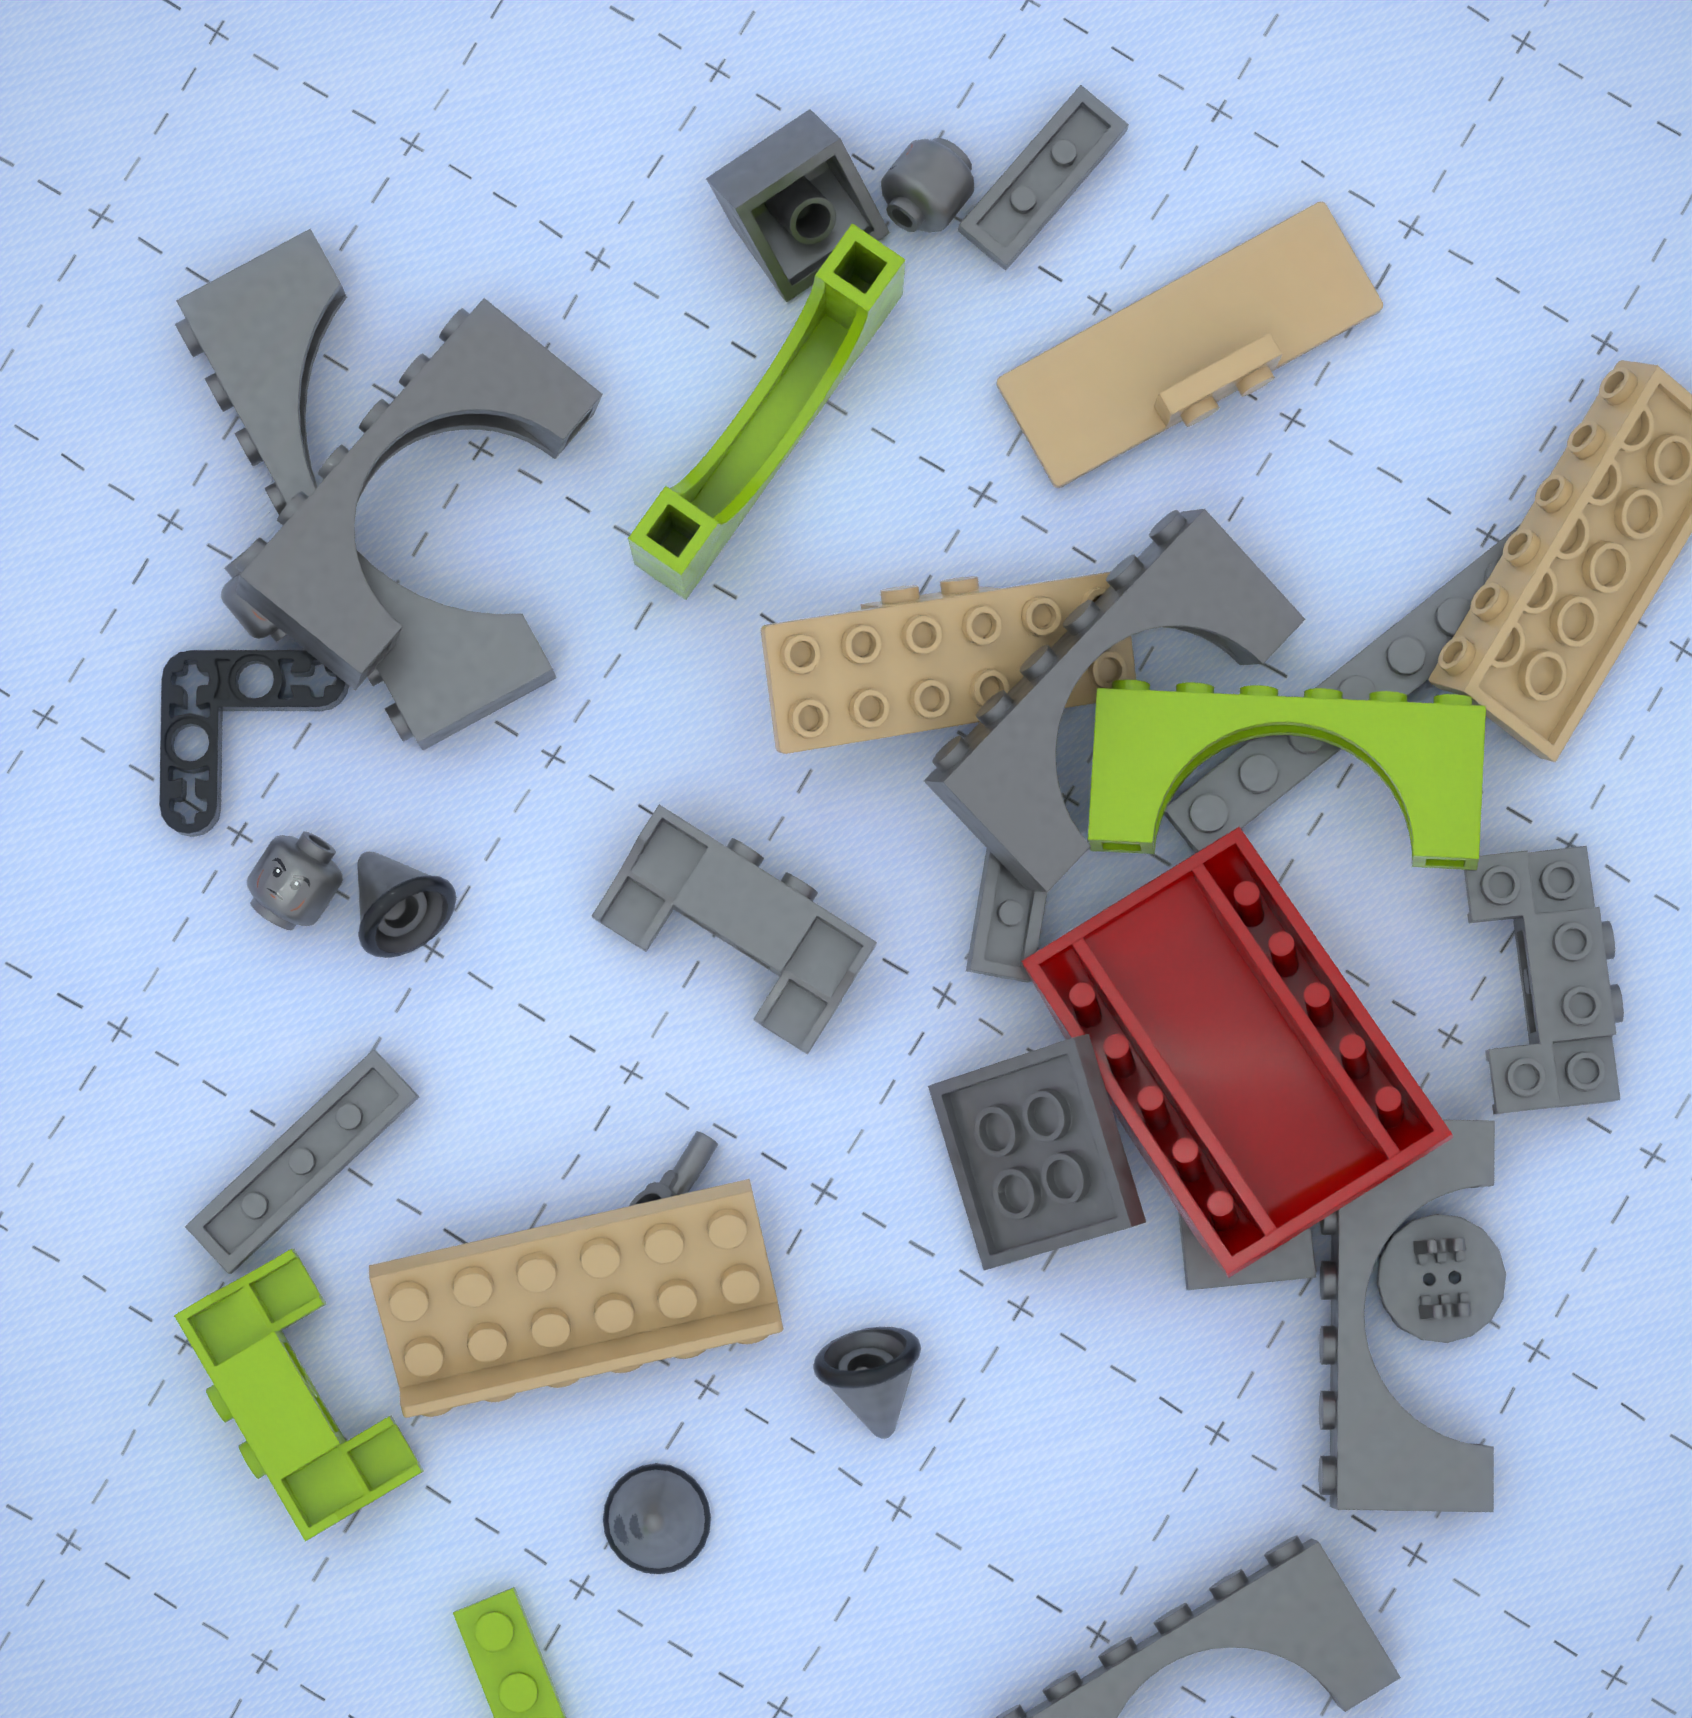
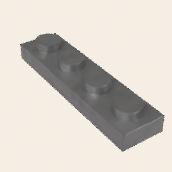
M373 1049L197 1214L185 1228L228 1274H232L419 1098V1095Z

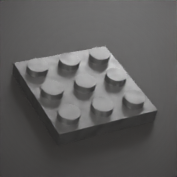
M1089 1034L1073 1037L928 1086L983 1270L1146 1223Z

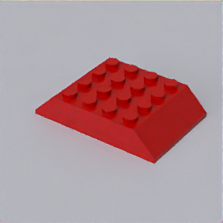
M1237 827L1021 961L1064 1038L1067 1040L1089 1034L1112 1111L1198 1242L1228 1278L1453 1138V1134L1240 827Z

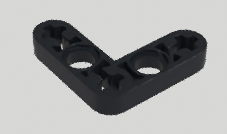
M189 650L179 652L170 658L163 669L161 678L159 805L161 816L166 824L181 835L195 837L204 835L213 829L218 822L221 812L223 711L330 710L344 700L348 693L349 685L324 666L328 675L336 677L337 680L335 685L325 687L323 697H315L313 690L309 686L290 685L293 698L282 699L286 687L282 664L293 663L290 673L294 677L313 676L315 666L322 664L306 650ZM257 663L269 667L274 678L270 691L259 698H250L243 695L239 690L238 684L239 676L243 669ZM196 664L198 671L202 675L209 677L208 685H201L197 688L196 706L200 710L210 707V716L205 718L201 715L188 713L174 717L175 707L188 710L187 691L182 686L176 685L177 677L186 676L189 665ZM186 727H200L208 735V750L203 757L195 761L180 759L174 749L175 737ZM175 769L191 774L209 770L208 781L195 778V795L200 801L207 802L206 811L196 813L194 823L186 824L185 816L174 811L175 802H183L187 796V781L183 778L173 780V771Z

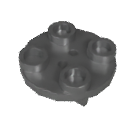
M1434 1214L1410 1221L1389 1237L1385 1249L1379 1258L1377 1287L1383 1308L1391 1316L1392 1321L1398 1328L1421 1340L1449 1343L1473 1336L1493 1319L1504 1298L1506 1271L1498 1247L1482 1228L1462 1217ZM1453 1271L1459 1274V1281L1455 1284L1449 1281V1274ZM1427 1273L1432 1274L1434 1277L1433 1284L1429 1286L1423 1282V1277Z

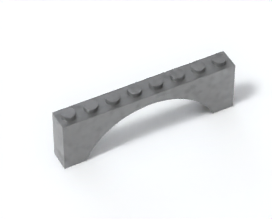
M311 228L176 300L185 319L177 322L175 326L193 358L203 352L208 358L215 373L206 377L205 381L223 412L234 407L245 428L237 431L235 436L252 466L263 461L275 482L265 487V491L279 515L298 492L302 491L309 497L318 487L307 445V390L312 366L321 340L333 317L347 298L339 279ZM357 551L363 574L370 589L385 610L402 626L395 646L367 678L372 686L382 681L386 684L395 703L386 707L385 710L403 742L414 736L421 749L425 750L556 679L553 668L523 614L472 612L435 602L396 583L375 568Z

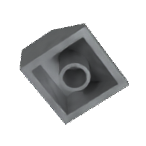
M811 109L706 178L732 227L786 302L813 285L816 273L852 223L878 241L890 233L841 138Z

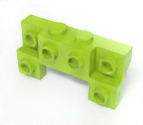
M290 1249L236 1281L205 1296L175 1314L174 1317L214 1384L206 1389L213 1407L225 1423L234 1418L246 1439L245 1442L238 1445L246 1464L257 1479L267 1475L303 1539L307 1541L424 1472L392 1415L350 1440H345L282 1332L284 1329L326 1305L295 1249Z

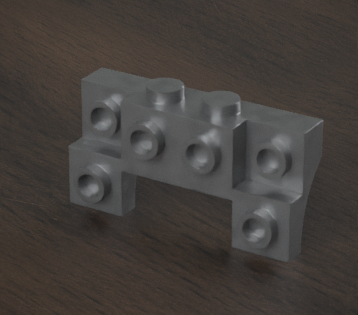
M659 804L638 836L611 886L592 914V918L647 952L673 910L687 917L779 976L778 981L753 1020L808 1055L842 1002V998L876 947L877 942L814 903L813 900L818 892L799 878L786 872L781 881L759 868L764 858L750 847L734 838L730 840L727 846H724Z
M1587 846L1528 852L1526 850L1479 856L1477 870H1464L1469 913L1467 914L1468 923L1516 919L1513 921L1529 1038V1045L1485 1050L1486 1060H1489L1493 1090V1114L1620 1100L1612 1036L1616 1035L1615 1023L1623 1022V1000L1619 985H1610L1607 959H1614L1615 957L1614 933L1610 921H1601L1600 907H1595Z

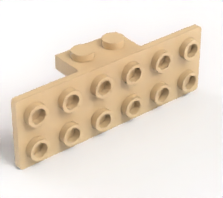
M1317 202L1003 374L997 379L996 385L1052 485L1055 488H1061L1181 421L1184 422L1186 427H1189L1206 419L1220 408L1217 404L1219 400L1236 391H1239L1242 397L1257 391L1275 378L1272 371L1378 314L1383 308V302L1329 208L1324 202Z
M1110 572L1006 588L979 586L977 576L942 580L940 581L941 592L919 595V587L917 585L893 587L880 590L882 601L860 604L861 610L762 626L761 638L776 750L779 753L788 754L980 722L976 717L979 709L996 693L1002 690L1008 693L1024 677L1020 672L1023 663L1042 646L1049 645L1051 648L1067 632L1063 627L1066 618L1085 601L1092 600L1095 603L1110 587L1106 581ZM1131 636L1106 650L1088 667L1073 688L1065 708L1096 703L1097 688L1112 689V682L1115 680H1136Z

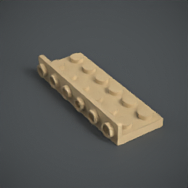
M1621 360L1605 376L1601 382L1598 396L1583 421L1570 434L1565 451L1550 476L1539 486L1534 503L1517 531L1506 541L1503 555L1485 585L1475 593L1471 601L1470 610L1454 637L1441 650L1438 663L1429 677V682L1438 689L1469 696L1472 698V705L1486 706V717L1541 759L1552 762L1557 761L1692 533V394L1658 365Z
M750 1179L369 1265V1279L398 1381L400 1406L405 1418L418 1415L427 1417L439 1416L447 1413L453 1407L484 1400L487 1402H500L513 1397L516 1393L545 1386L553 1388L566 1387L577 1382L580 1378L610 1371L614 1373H627L636 1370L645 1363L671 1357L679 1359L692 1358L700 1355L706 1349L728 1344H753L764 1340L769 1335L780 1333L784 1329Z

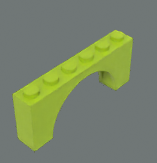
M853 223L850 225L816 273L813 287L801 314L777 356L748 400L701 461L675 486L671 488L665 486L628 537L634 565L687 600L902 297L905 259Z
M1115 680L1112 682V689L1097 688L1088 826L1090 850L1155 854L1156 839L1166 808L1184 780L1198 766L1220 751L1243 741L1273 735H1292L1308 737L1337 746L1361 760L1380 777L1391 791L1404 816L1411 843L1412 867L1477 870L1480 850L1486 706L1472 705L1471 697L1457 694L1434 696L1433 703L1407 702L1408 696L1406 694L1392 691L1369 693V700L1343 699V692L1326 688L1307 689L1304 691V697L1278 696V689L1261 685L1243 686L1240 688V694L1214 693V686L1204 683H1179L1176 685V691L1150 690V684L1145 681Z

